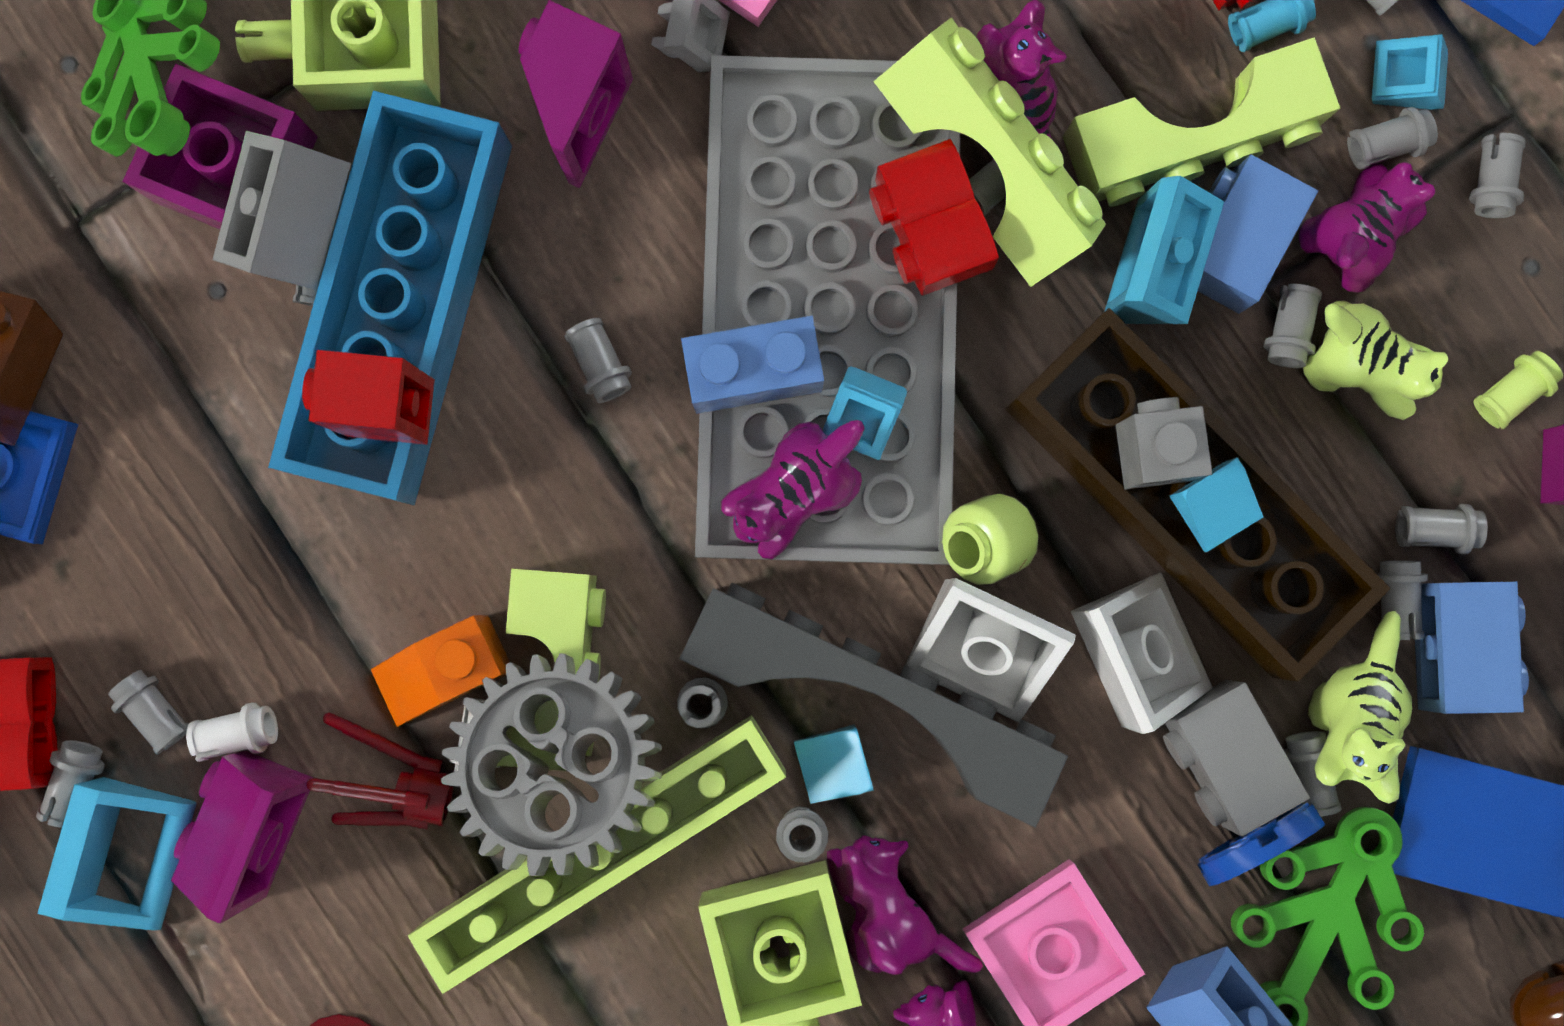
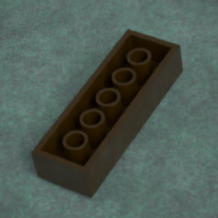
M1110 308L1088 326L1005 408L1272 678L1299 682L1391 589ZM1177 397L1179 398L1180 409L1203 406L1211 468L1213 469L1225 461L1238 457L1245 468L1263 518L1210 551L1204 552L1169 496L1192 481L1124 490L1115 424L1134 414H1138V403Z

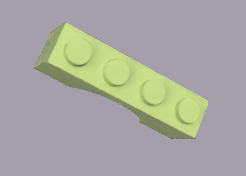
M951 17L873 82L913 134L935 129L956 131L974 139L992 155L1000 168L1006 189L1004 214L993 238L1030 287H1032L1093 245L1106 225L1102 219V209L1094 194L1085 186H1078L1063 167L1064 159L1055 142L1046 134H1039L1024 115V104L1017 91L1006 81H999L985 63L984 50L978 39L968 29L958 27Z
M1314 37L1254 57L1235 79L1234 101L1229 115L1215 124L1197 128L1171 125L1152 115L1133 97L1074 117L1064 133L1063 139L1079 184L1088 188L1097 198L1098 202L1107 199L1108 205L1113 207L1142 196L1145 193L1144 186L1156 183L1163 177L1182 176L1191 181L1205 173L1203 166L1224 160L1227 168L1240 165L1250 154L1256 157L1264 153L1263 146L1283 140L1285 148L1306 143L1323 133L1321 125L1340 109V105Z

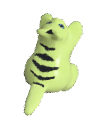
M1342 300L1326 306L1324 313L1325 322L1329 329L1325 333L1323 344L1316 350L1315 354L1308 355L1307 364L1303 367L1304 375L1311 386L1319 391L1330 392L1336 391L1340 387H1360L1370 394L1383 412L1390 417L1401 420L1414 415L1417 409L1414 400L1431 396L1440 388L1443 376L1442 368L1448 362V356L1445 352H1434L1422 345L1406 340L1400 334L1392 331L1388 320L1380 311L1364 303L1351 304Z
M1390 611L1382 618L1375 630L1369 655L1365 662L1340 667L1327 682H1323L1313 693L1308 713L1314 726L1329 731L1314 767L1317 779L1328 786H1335L1343 780L1360 782L1367 786L1379 800L1388 804L1399 799L1398 755L1406 745L1401 738L1404 735L1405 728L1411 721L1412 696L1395 672L1401 618L1396 611Z

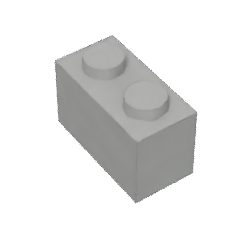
M246 131L213 260L249 273L317 290L338 210L345 193V183L351 163L283 139Z
M1222 681L1165 723L1170 732L1163 735L1164 743L1181 769L1184 770L1190 767L1201 787L1200 790L1194 793L1202 812L1213 826L1216 827L1221 824L1222 827L1240 836H1244L1310 799L1245 682Z

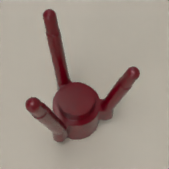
M328 712L324 714L323 722L326 725L415 768L413 773L404 771L400 773L395 789L338 780L310 778L306 783V787L310 791L392 804L393 810H397L337 812L331 817L333 824L411 826L428 830L429 824L444 825L448 815L447 806L451 803L454 786L445 785L441 782V778L448 775L441 772L443 760L417 754L334 713Z

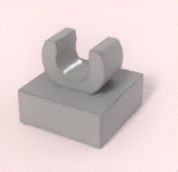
M673 0V2L664 3L659 6L657 14L668 21L665 37H653L651 45L670 58L681 59L697 72H711V55H722L730 12L716 0Z

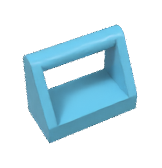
M1182 176L1163 177L1138 199L1105 311L1110 308L1125 324H1188L1224 201Z
M106 777L74 784L37 914L63 921L144 930H161L174 886L171 879L179 862V859L174 858V849L182 831L192 821L197 803L189 799ZM121 808L166 814L140 906L96 895Z

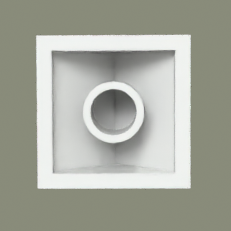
M1162 573L1145 578L1071 611L1121 727L1141 734L1153 732L1213 689Z
M957 578L945 579L906 665L939 680V685L960 695L962 692H965L997 707L998 713L1020 722L1073 646L1076 635Z

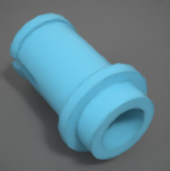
M1265 0L1240 12L1231 13L1228 17V26L1236 47L1239 46L1241 52H1246L1252 47L1288 31L1294 34L1304 32L1307 23L1313 21L1316 17L1314 0Z

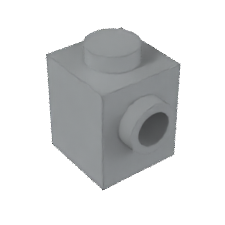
M1177 397L1149 400L1137 404L1138 414H1134L1115 424L1124 490L1190 482L1212 475L1203 406L1180 409L1179 398Z

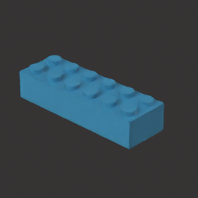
M377 91L372 92L268 468L415 506L512 145L499 122ZM317 350L404 358L435 379L428 445L352 438L308 421L310 410H306L303 405L302 388L307 370L315 368Z

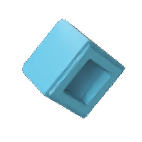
M1443 35L1376 41L1372 103L1429 110L1443 109L1448 64V48Z
M848 367L823 427V433L829 436L839 426L852 420H860L864 424V432L858 445L853 450L880 460L902 409L907 389L856 367Z
M1238 457L1225 461L1213 468L1212 475L1196 479L1169 495L1204 552L1210 551L1263 518L1245 468Z
M855 725L794 741L810 804L874 791Z

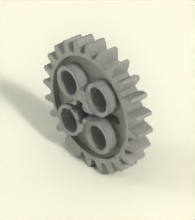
M562 653L559 654L553 671H551L547 659L538 654L532 655L530 674L528 675L520 666L510 662L506 664L507 684L503 685L488 677L482 680L484 689L489 697L485 702L468 697L463 700L466 708L473 715L470 723H450L449 727L456 734L463 737V741L460 747H450L442 750L443 756L458 761L459 765L458 771L441 778V782L445 785L460 787L462 795L454 799L447 806L448 811L456 813L469 812L471 814V817L460 830L462 836L475 837L483 833L486 834L479 849L480 855L493 857L505 847L502 868L506 870H517L527 857L529 876H544L550 860H552L557 875H572L574 855L577 856L586 868L599 866L597 845L600 844L611 853H619L623 848L616 831L620 827L634 832H639L642 829L638 820L631 813L634 805L654 807L655 801L641 791L642 782L661 779V772L645 766V757L656 754L662 750V747L659 743L642 740L640 735L655 723L654 718L647 714L632 716L630 713L640 702L641 696L630 690L616 697L623 678L611 671L598 681L599 664L589 659L583 662L576 674L574 659ZM554 700L559 710L558 720L549 732L540 734L534 723L535 714L544 702ZM514 727L534 747L555 753L556 763L573 776L585 781L597 790L599 794L598 800L592 803L567 779L547 775L549 771L547 764L508 739L506 735L507 729ZM605 738L612 750L611 760L602 772L593 775L587 769L585 763L586 752L594 741ZM511 754L517 763V776L508 788L501 790L495 780V768L503 757ZM562 793L568 799L570 816L567 823L561 829L554 831L547 824L545 811L549 801L554 796Z

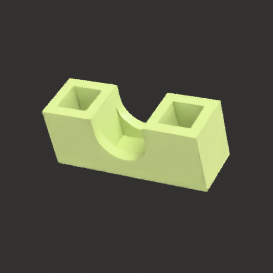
M511 569L506 634L526 635L539 639L551 651L554 662H556L560 653L572 657L575 663V674L583 662L589 659L599 664L600 676V653H592L590 651L592 628L603 626L606 590L596 588L597 576ZM554 700L544 702L535 714L534 723L540 734L549 732L558 720L559 710ZM509 727L507 729L506 735L508 739L545 762L549 770L566 771L556 763L555 753L534 747L516 728ZM594 742L589 746L586 756H591ZM510 754L503 757L497 766L517 767V763Z

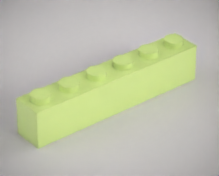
M750 715L661 771V779L642 783L641 791L655 801L654 807L634 805L631 813L638 820L642 829L639 832H634L620 827L616 831L623 848L619 853H611L600 844L597 845L599 866L586 868L577 856L574 855L572 875H557L552 860H550L544 876H529L526 857L517 870L505 869L422 922L408 935V938L441 993L447 992L786 778L785 767L754 717Z

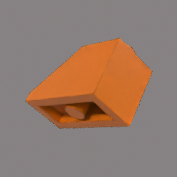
M473 615L410 645L372 668L371 672L396 726L399 727L483 687L482 680L485 677L493 680L505 677L506 664L510 663L489 616Z

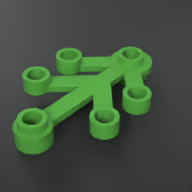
M205 0L95 1L93 18L102 25L106 37L92 75L85 83L81 93L82 104L101 115L91 133V142L94 146L115 157L123 155L130 148L131 144L155 156L162 154L173 156L184 147L190 134V125L183 119L182 111L168 103L156 62L180 60L198 72L205 71L214 63L220 50V41L217 37L199 26L207 11ZM166 20L182 31L147 34L146 30L151 22ZM123 52H124V55H123V58H122V60H121V63H120L119 69H118V71H117L116 77H115V79H113L114 74H115V72H116V69H117V67H118V64H119V62H120V59H121V57H122V54H123ZM136 90L138 103L133 107L128 119H125L134 91Z
M1358 807L1352 809L1339 820L1334 836L1288 849L1260 865V871L1269 883L1279 889L1290 890L1297 887L1303 881L1305 872L1339 863L1328 886L1263 906L1244 904L1238 907L1231 917V928L1234 934L1244 944L1253 948H1260L1269 944L1273 940L1276 931L1309 922L1280 981H1267L1260 985L1277 1007L1282 1004L1292 1006V1016L1289 1021L1293 1026H1306L1308 1008L1304 998L1336 935L1338 936L1350 972L1347 986L1352 997L1364 1007L1372 1010L1386 1007L1394 997V984L1387 974L1377 968L1355 902V898L1365 878H1367L1381 914L1376 924L1379 937L1399 951H1411L1418 947L1423 940V925L1418 917L1407 911L1392 868V864L1398 858L1402 849L1401 830L1397 822L1389 814L1377 808ZM1369 830H1376L1379 834L1378 846L1372 851L1364 852L1361 847L1362 836ZM1282 857L1290 858L1292 862L1290 874L1285 878H1275L1272 872L1275 861ZM1252 915L1261 916L1263 919L1261 931L1253 936L1245 935L1243 932L1245 920ZM1399 919H1407L1409 923L1408 933L1401 939H1393L1391 936L1393 923ZM1370 977H1378L1380 987L1377 993L1369 997L1363 996L1361 992L1363 982Z

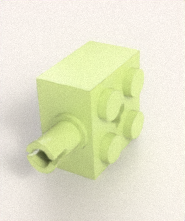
M291 0L290 20H238L236 23L235 31L237 34L245 35L243 38L235 37L237 51L241 60L244 63H252L253 61L293 59V86L316 111L368 109L373 91L433 106L441 105L437 0Z
M826 860L702 892L698 908L728 1026H820L818 1017L862 1006ZM783 936L786 943H791L789 945V956L778 958L776 951L769 948L770 938Z

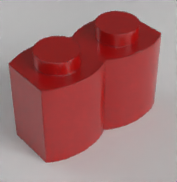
M951 139L877 167L875 178L877 186L869 189L870 199L881 225L891 223L899 238L900 245L893 248V255L905 284L915 281L921 296H924L994 268L999 259L997 248L984 214L974 197L963 162Z
M52 657L0 659V791L46 787L49 784L54 769L49 760L52 752L58 750L56 730L53 723L56 709V675Z

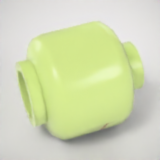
M995 494L966 503L953 511L943 526L942 544L945 557L952 569L964 580L982 585L994 584L1027 567L1037 552L1039 536L1033 517L1021 502L1004 494Z

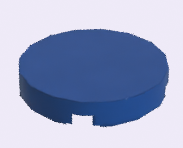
M1308 802L1305 804L1301 803L1248 834L1239 836L1233 841L1232 839L1227 840L1199 858L1200 862L1197 865L1209 886L1218 885L1285 852L1325 826V823L1312 803L1310 805Z

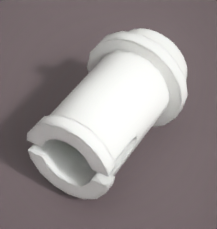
M256 703L245 704L241 711L206 720L191 721L186 731L189 752L192 756L196 755L195 760L197 762L247 749L252 754L263 753L267 746L274 744L278 738V724L274 712L269 706L260 707Z

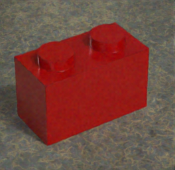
M317 350L315 368H309L304 377L302 388L303 405L306 410H310L308 421L347 437L428 445L435 379L404 358Z

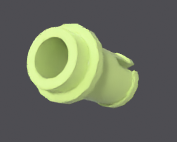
M1535 351L1530 356L1525 354L1518 356L1514 361L1515 368L1484 394L1474 399V406L1478 413L1495 428L1499 429L1501 427V429H1505L1515 417L1542 395L1546 397L1554 395L1558 390L1557 383L1563 379V373L1551 357L1540 351Z

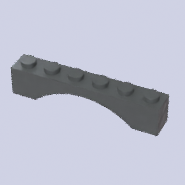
M732 582L726 594L715 588L712 589L680 656V660L737 687L770 679L814 678L846 683L879 695L908 712L935 737L954 763L967 791L976 800L1036 828L1068 758V755L1051 748L1056 735L1022 719L1015 731L993 720L998 709L997 707L965 692H962L958 703L935 693L939 680L908 665H904L900 676L876 665L882 653L848 637L842 648L819 638L823 625L791 610L788 611L784 621L761 611L766 598Z

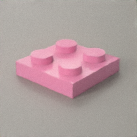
M1070 859L963 928L964 933L1024 1026H1067L1145 975L1076 865Z

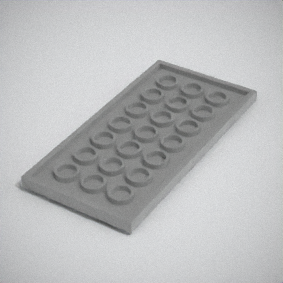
M711 55L702 334L813 315L824 384L822 392L699 414L695 558L770 560L764 559L759 555L757 549L759 543H746L736 537L733 529L734 517L726 516L721 511V500L730 491L753 479L770 467L778 443L782 440L784 434L799 423L812 422L818 424L823 430L848 367L852 366L906 388L907 394L880 460L854 450L846 456L851 466L861 473L862 484L857 496L846 507L813 514L801 526L785 551L773 560L950 565L945 557L942 538L943 526L952 513L957 283L921 296L915 281L909 284L904 283L893 255V248L900 245L899 238L891 223L881 225L870 199L869 189L877 186L875 178L879 165L945 140L951 139L960 155V133L944 129L912 133L873 82L897 61Z

